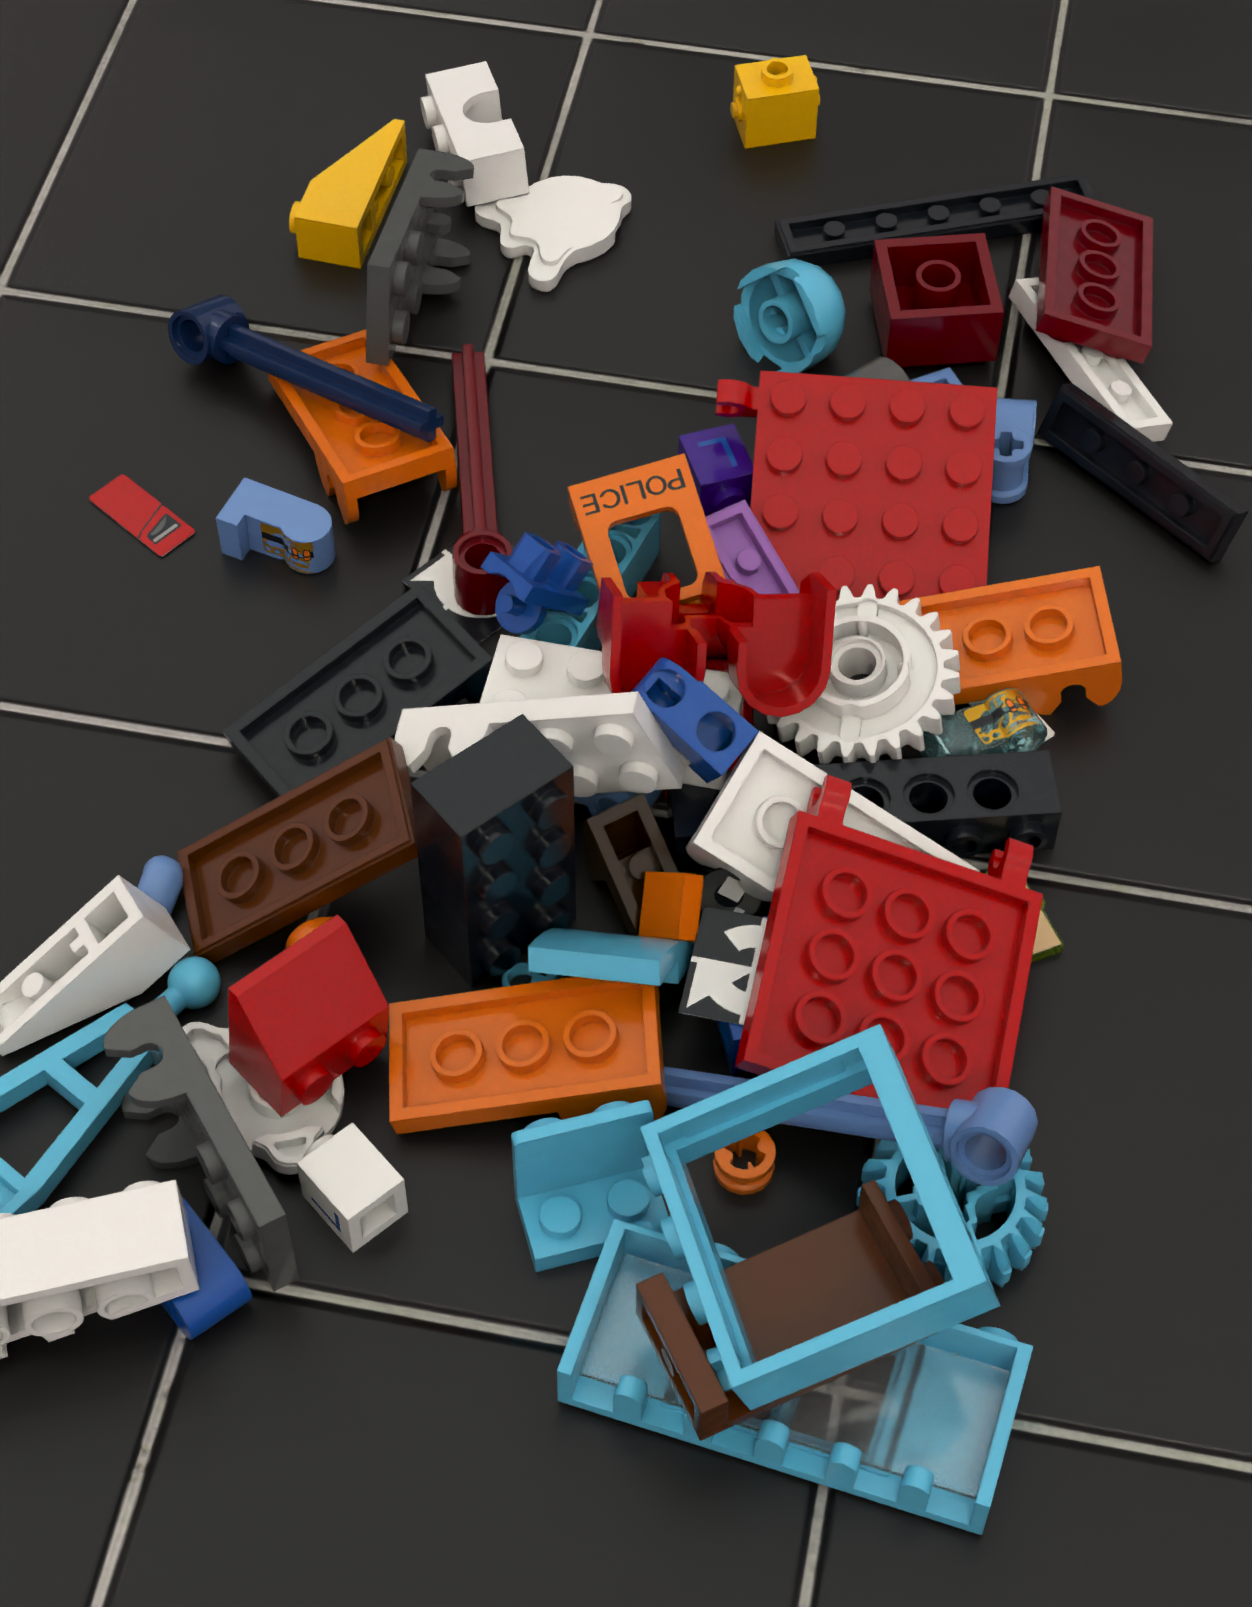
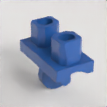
M525 531L510 556L490 551L481 565V568L487 573L505 577L510 581L500 590L497 596L495 613L503 629L511 633L529 634L536 631L546 617L547 608L581 616L590 602L577 588L593 563L568 543L557 540L555 545L552 546L538 535Z

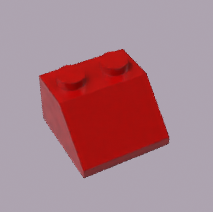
M338 914L228 988L229 1063L281 1117L301 1103L309 1105L320 1099L330 1088L333 1080L354 1065L356 1067H363L372 1062L387 1043L389 1005L347 923Z

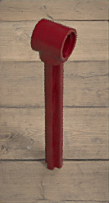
M473 344L462 345L461 353H452L451 355L463 532L454 544L452 552L454 596L457 604L463 610L474 615L486 616L496 614L495 603L500 590L510 581L505 577L487 573L481 568V565L490 551L510 556L513 550L510 542L498 532L484 352H474Z

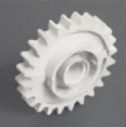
M868 584L862 596L857 598L853 597L847 585L842 586L840 598L836 601L831 671L825 690L814 704L800 713L784 717L766 715L769 724H776L779 740L782 743L795 738L797 755L800 757L817 749L820 764H829L835 756L842 757L843 763L856 762L858 758H865L870 763H876L882 754H888L893 760L902 759L901 748L904 745H910L922 752L925 749L923 732L927 731L941 735L943 732L941 715H954L955 704L953 694L961 692L960 674L958 673L960 671L958 650H953L952 632L950 629L940 630L939 614L936 611L922 616L919 598L916 597L905 605H900L898 589L893 588L883 599H878L875 596L873 584ZM857 674L869 675L868 677L860 680L849 679L850 677Z

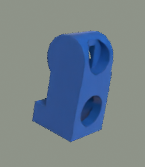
M664 657L657 660L631 691L639 692L672 746L691 762L689 767L706 783L723 776L759 732L701 680L698 682L678 664Z

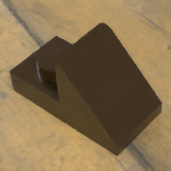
M644 793L637 794L583 820L589 876L592 881H606L629 935L634 936L639 934L645 871L679 873Z

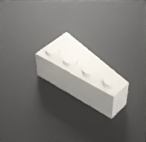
M176 1180L162 1183L157 1181H140L129 1185L122 1192L90 1199L85 1197L64 1198L55 1202L50 1208L18 1215L0 1213V1359L8 1357L6 1343L29 1335L41 1336L48 1342L75 1333V1329L82 1324L86 1315L98 1312L101 1317L114 1320L200 1290L187 1212Z

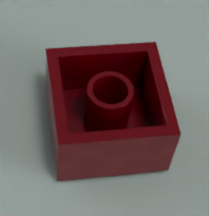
M985 233L874 240L869 291L883 357L891 359L900 367L996 361L1004 310Z

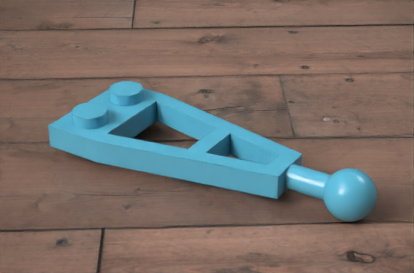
M186 957L173 966L168 976V988L157 998L165 995L176 1016L185 1008H204L211 1004L219 994L221 988L219 971L211 961L203 957ZM127 1003L120 1005L0 1077V1113L47 1084L79 1110L25 1178L0 1157V1213L18 1215L37 1210L122 1104L124 1096L141 1072L148 1070L153 1064L151 1051H146L133 1058L122 1057L97 1088L74 1069L105 1050L103 1042L110 1027L121 1017L134 1010Z

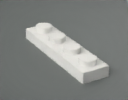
M1039 277L1016 279L1008 297L1071 383L1151 441L1165 440L1173 422L1124 358H1111L1099 350L1073 342H1060L1047 334L1037 332Z

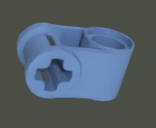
M997 398L992 503H1013L1020 500L1026 493L1029 459L1033 451L1035 436L1036 400Z

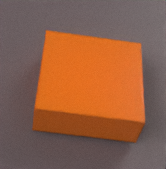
M645 871L638 936L695 942L699 928L704 882L703 875Z

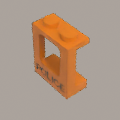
M685 453L567 487L570 511L576 530L580 531L587 557L593 563L591 570L599 595L601 578L611 577L622 593L623 598H631L626 593L608 536L610 529L616 525L664 511L673 512L678 516L697 573V579L693 584L680 588L679 604H701L702 582L706 572H717L718 575L725 579Z

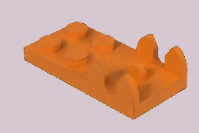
M366 329L300 350L421 401L392 358L389 366L366 363ZM267 373L272 387L314 451L325 492L328 497L336 494L337 502L346 525L359 520L358 498L433 473H437L441 489L444 492L457 487L454 448L440 427L436 428V438L433 441L427 442Z
M1100 566L919 597L922 616L936 611L939 614L940 630L950 629L952 632L953 650H958L960 671L958 673L960 674L961 692L953 694L955 705L988 700L1001 691L1017 689L1020 694H1023L1025 702L1031 710L1041 715H1051L1062 702V690L1068 686H1083L1086 698L1098 706L1111 702L1121 689L1122 663ZM912 599L899 601V604L905 605ZM1001 694V695L997 696L996 698H1000L1001 696L1006 695V694Z
M568 977L389 1003V1122L397 1135L558 1112L561 1119L564 1120L593 1113L598 1107L614 1101L634 1103L642 1100L650 1101L654 1113V1121L660 1119L667 1109V1093L664 1076L659 986Z

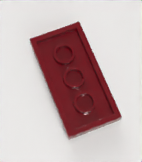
M1051 186L1043 204L1036 331L1047 334L1060 342H1073L1099 350L1111 358H1125L1143 364L1152 348L1153 218Z

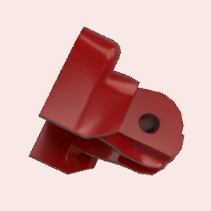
M706 572L702 582L701 604H679L681 582L674 573H663L661 581L637 582V595L631 598H623L622 593L611 577L601 578L596 629L599 641L602 644L604 682L611 693L631 692L657 660L663 657L678 664L698 682L700 680L704 681L706 657H727L729 676L737 690L749 706L764 715L784 717L800 713L814 704L826 688L831 671L837 590L820 572L810 573L800 581V593L759 594L748 586L736 583L734 579H724L717 572Z

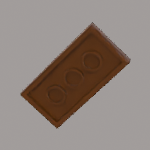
M389 737L177 851L178 862L183 869V891L194 956L203 957L214 964L418 857L411 781L403 747Z

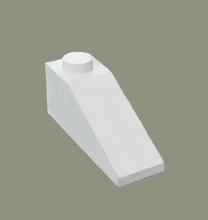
M117 875L0 982V1055L5 1056L138 996L148 989L191 950L167 909L120 875Z

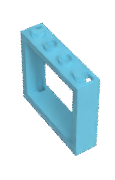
M881 1024L640 1127L649 1152L648 1156L641 1158L644 1165L642 1172L655 1197L664 1195L670 1212V1216L661 1219L663 1233L674 1257L677 1260L686 1258L693 1280L683 1284L687 1302L700 1326L709 1323L716 1343L715 1347L706 1350L707 1359L716 1372L724 1393L733 1390L750 1411L1001 1306L900 1062ZM873 1084L953 1280L757 1362L686 1163Z

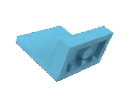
M649 1100L634 1103L614 1101L598 1107L593 1113L564 1120L553 1117L543 1118L511 1134L515 1201L535 1272L599 1257L613 1219L630 1224L639 1221L650 1222L662 1227L661 1219L668 1217L662 1195L658 1197L653 1195L642 1172L644 1165L641 1158L648 1156L649 1152L640 1127L654 1121V1113Z

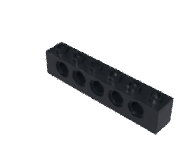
M1049 750L876 761V763L864 761L814 765L828 775L851 782L852 790L959 858L992 853L994 849L1004 851L1008 838L1032 845L1034 848L1033 853L1039 850L1054 849L1062 809ZM727 770L725 782L731 774L732 770ZM683 783L681 789H668L667 816L672 859L679 873L694 872L708 875L713 871L723 869H714L701 865L686 851L689 841L697 831L720 790Z

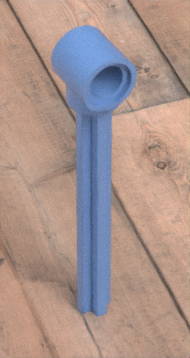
M664 1066L667 1106L688 1107L750 1080ZM988 1087L979 1091L971 1101L954 1099L949 1109L917 1104L934 1147L943 1149L946 1161L952 1162L961 1175L971 1182L983 1186H999L1009 1182L1017 1173L1036 1133L1038 1120L1033 1106L1018 1092L1004 1087ZM847 1094L780 1123L897 1142L879 1098Z

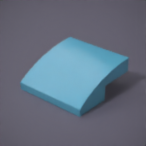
M551 928L541 933L528 946V972L660 986L662 982L679 984L689 969L694 945L691 942L682 940Z

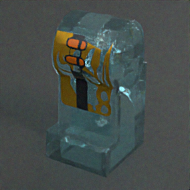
M1008 688L992 694L981 703L955 711L954 715H941L943 732L941 735L924 731L925 749L919 752L923 758L943 757V752L946 756L1035 751L1045 741L1047 728L1019 689Z

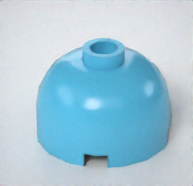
M794 258L762 265L753 269L740 281L737 290L743 287L744 289L741 294V303L734 306L733 318L740 341L749 356L756 362H759L764 355L782 368L776 372L802 373L813 368L835 350L845 329L846 309L841 291L833 278L821 267Z

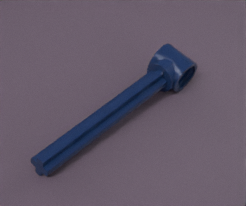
M217 295L174 312L169 319V340L174 351L188 364L197 365L210 359L217 360L223 364H232L238 360L427 442L433 441L436 438V428L443 426L444 416L438 413L437 408L250 330L242 308L234 299L227 295Z

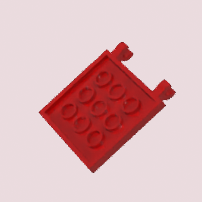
M760 370L759 387L751 386L739 380H718L715 415L756 418L750 509L799 591L800 581L813 572H820L837 590L836 601L840 598L842 586L846 585L853 597L857 598L862 596L868 584H873L875 596L878 599H883L889 591L895 588L898 589L899 601L987 586L997 387Z
M827 774L824 777L822 788L815 786L812 789L807 813L799 810L789 820L735 1067L762 1075L881 1024L897 1055L917 1104L949 1109L954 1099L971 1101L979 1091L988 1087H1004L1008 1089L1043 899L1042 893L1025 888L1033 859V846L1008 838L1004 851L998 849L992 851L986 875L843 825L852 783ZM873 1084L850 1093L879 1098Z

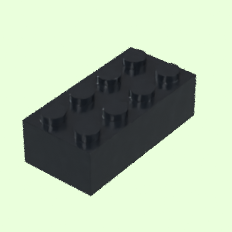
M521 714L410 783L425 935L472 988L490 976L497 977L509 971L517 963L520 956L528 952V946L544 931L551 928L568 929L572 922L576 920L573 765Z

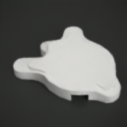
M556 176L529 186V193L475 205V219L482 227L500 233V249L505 257L512 259L524 255L531 256L528 267V282L532 288L548 292L557 286L567 269L606 253L614 245L615 233L619 226H621L622 219L631 210V193L625 187L617 184L601 183L580 176Z
M190 1022L183 1026V1030L253 1156L265 1160L278 1173L298 1174L296 1162L303 1158L304 1153L312 1143L324 1135L331 1134L341 1118L345 1093L343 1076L340 1075L333 1080L327 1092L314 1103L309 1105L301 1103L281 1117L229 1063V1027L218 1028L203 1022Z

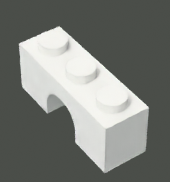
M484 61L425 74L428 96L420 97V105L425 126L427 129H432L435 150L458 155L469 160L474 165L473 178L459 181L448 180L449 183L464 190L466 206L470 207L529 193L524 147L512 119L502 120L499 90L487 62Z

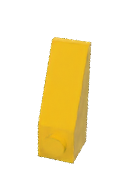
M393 119L310 181L301 202L295 201L293 203L289 217L290 233L296 234L299 258L361 269L408 162L404 120Z

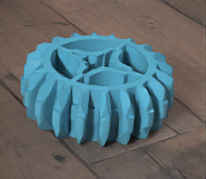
M881 1139L875 1147L874 1159H868L863 1166L861 1181L865 1184L875 1179L887 1202L895 1199L900 1203L912 1228L913 1238L910 1242L922 1263L930 1260L940 1272L944 1283L953 1280L915 1186H913L911 1194L896 1196V1192L901 1185L911 1178L897 1142ZM935 1148L957 1202L963 1208L962 1214L989 1279L1002 1288L1005 1283L1009 1282L1012 1268L1023 1271L1030 1263L1031 1249H1036V1246L1041 1244L1045 1231L1044 1227H1042V1221L1046 1220L1048 1212L1047 1198L1041 1196L1045 1184L1042 1177L1043 1172L1029 1171L1032 1157L1030 1156V1149H1028L1017 1173L1009 1182L999 1186H983L971 1182L961 1175L952 1162L946 1161L943 1149ZM861 1187L858 1188L856 1198V1205L858 1207L860 1201ZM1006 1211L1007 1220L998 1230L984 1238L976 1239L977 1225L990 1221L992 1214Z

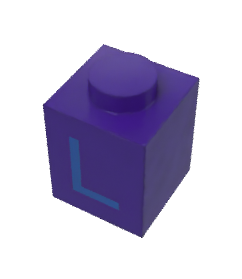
M732 423L679 435L678 455L685 453L705 517L744 499L750 507L753 463L735 424Z

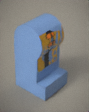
M244 477L216 517L221 552L228 556L243 560L251 549L279 560L283 559L291 569L304 574L319 573L327 569L334 562L336 551L331 515L325 508L313 502Z

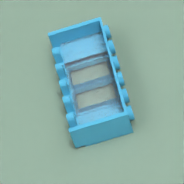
M613 1219L557 1369L559 1402L975 1534H983L1031 1358L1032 1345L1019 1342L1014 1335L1000 1328L980 1327L976 1329L963 1324H956L700 1441L636 1314L637 1283L663 1272L672 1291L682 1288L684 1283L693 1280L686 1258L677 1260L674 1257L662 1227L650 1222L639 1221L630 1224ZM715 1243L724 1269L746 1260L739 1257L731 1248Z

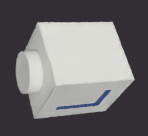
M353 1122L335 1135L327 1134L317 1139L306 1150L303 1158L296 1162L303 1197L353 1253L408 1213L404 1178Z

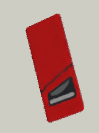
M124 474L119 475L89 497L92 503L159 556H164L195 533L191 526Z

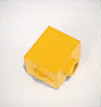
M806 55L772 58L766 61L734 66L733 102L730 103V112L745 149L816 138L820 94L817 77L813 74Z

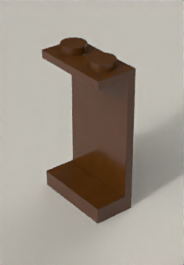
M875 1179L862 1185L857 1211L724 1269L757 1362L944 1283L936 1266L930 1260L922 1263L910 1240L913 1238V1232L904 1209L895 1199L887 1202ZM663 1272L636 1284V1314L700 1441L921 1341L913 1342L750 1411L733 1390L724 1393L716 1372L707 1359L706 1350L716 1346L709 1323L701 1326L698 1324L689 1307L683 1287L672 1291Z

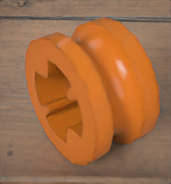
M763 1130L714 1151L713 1170L719 1184L729 1192L739 1195L754 1194L763 1190L771 1182L775 1171L776 1149L774 1141ZM743 1149L755 1152L756 1167H753L751 1162L747 1163V1169L734 1167L732 1152L735 1151L738 1157H741Z

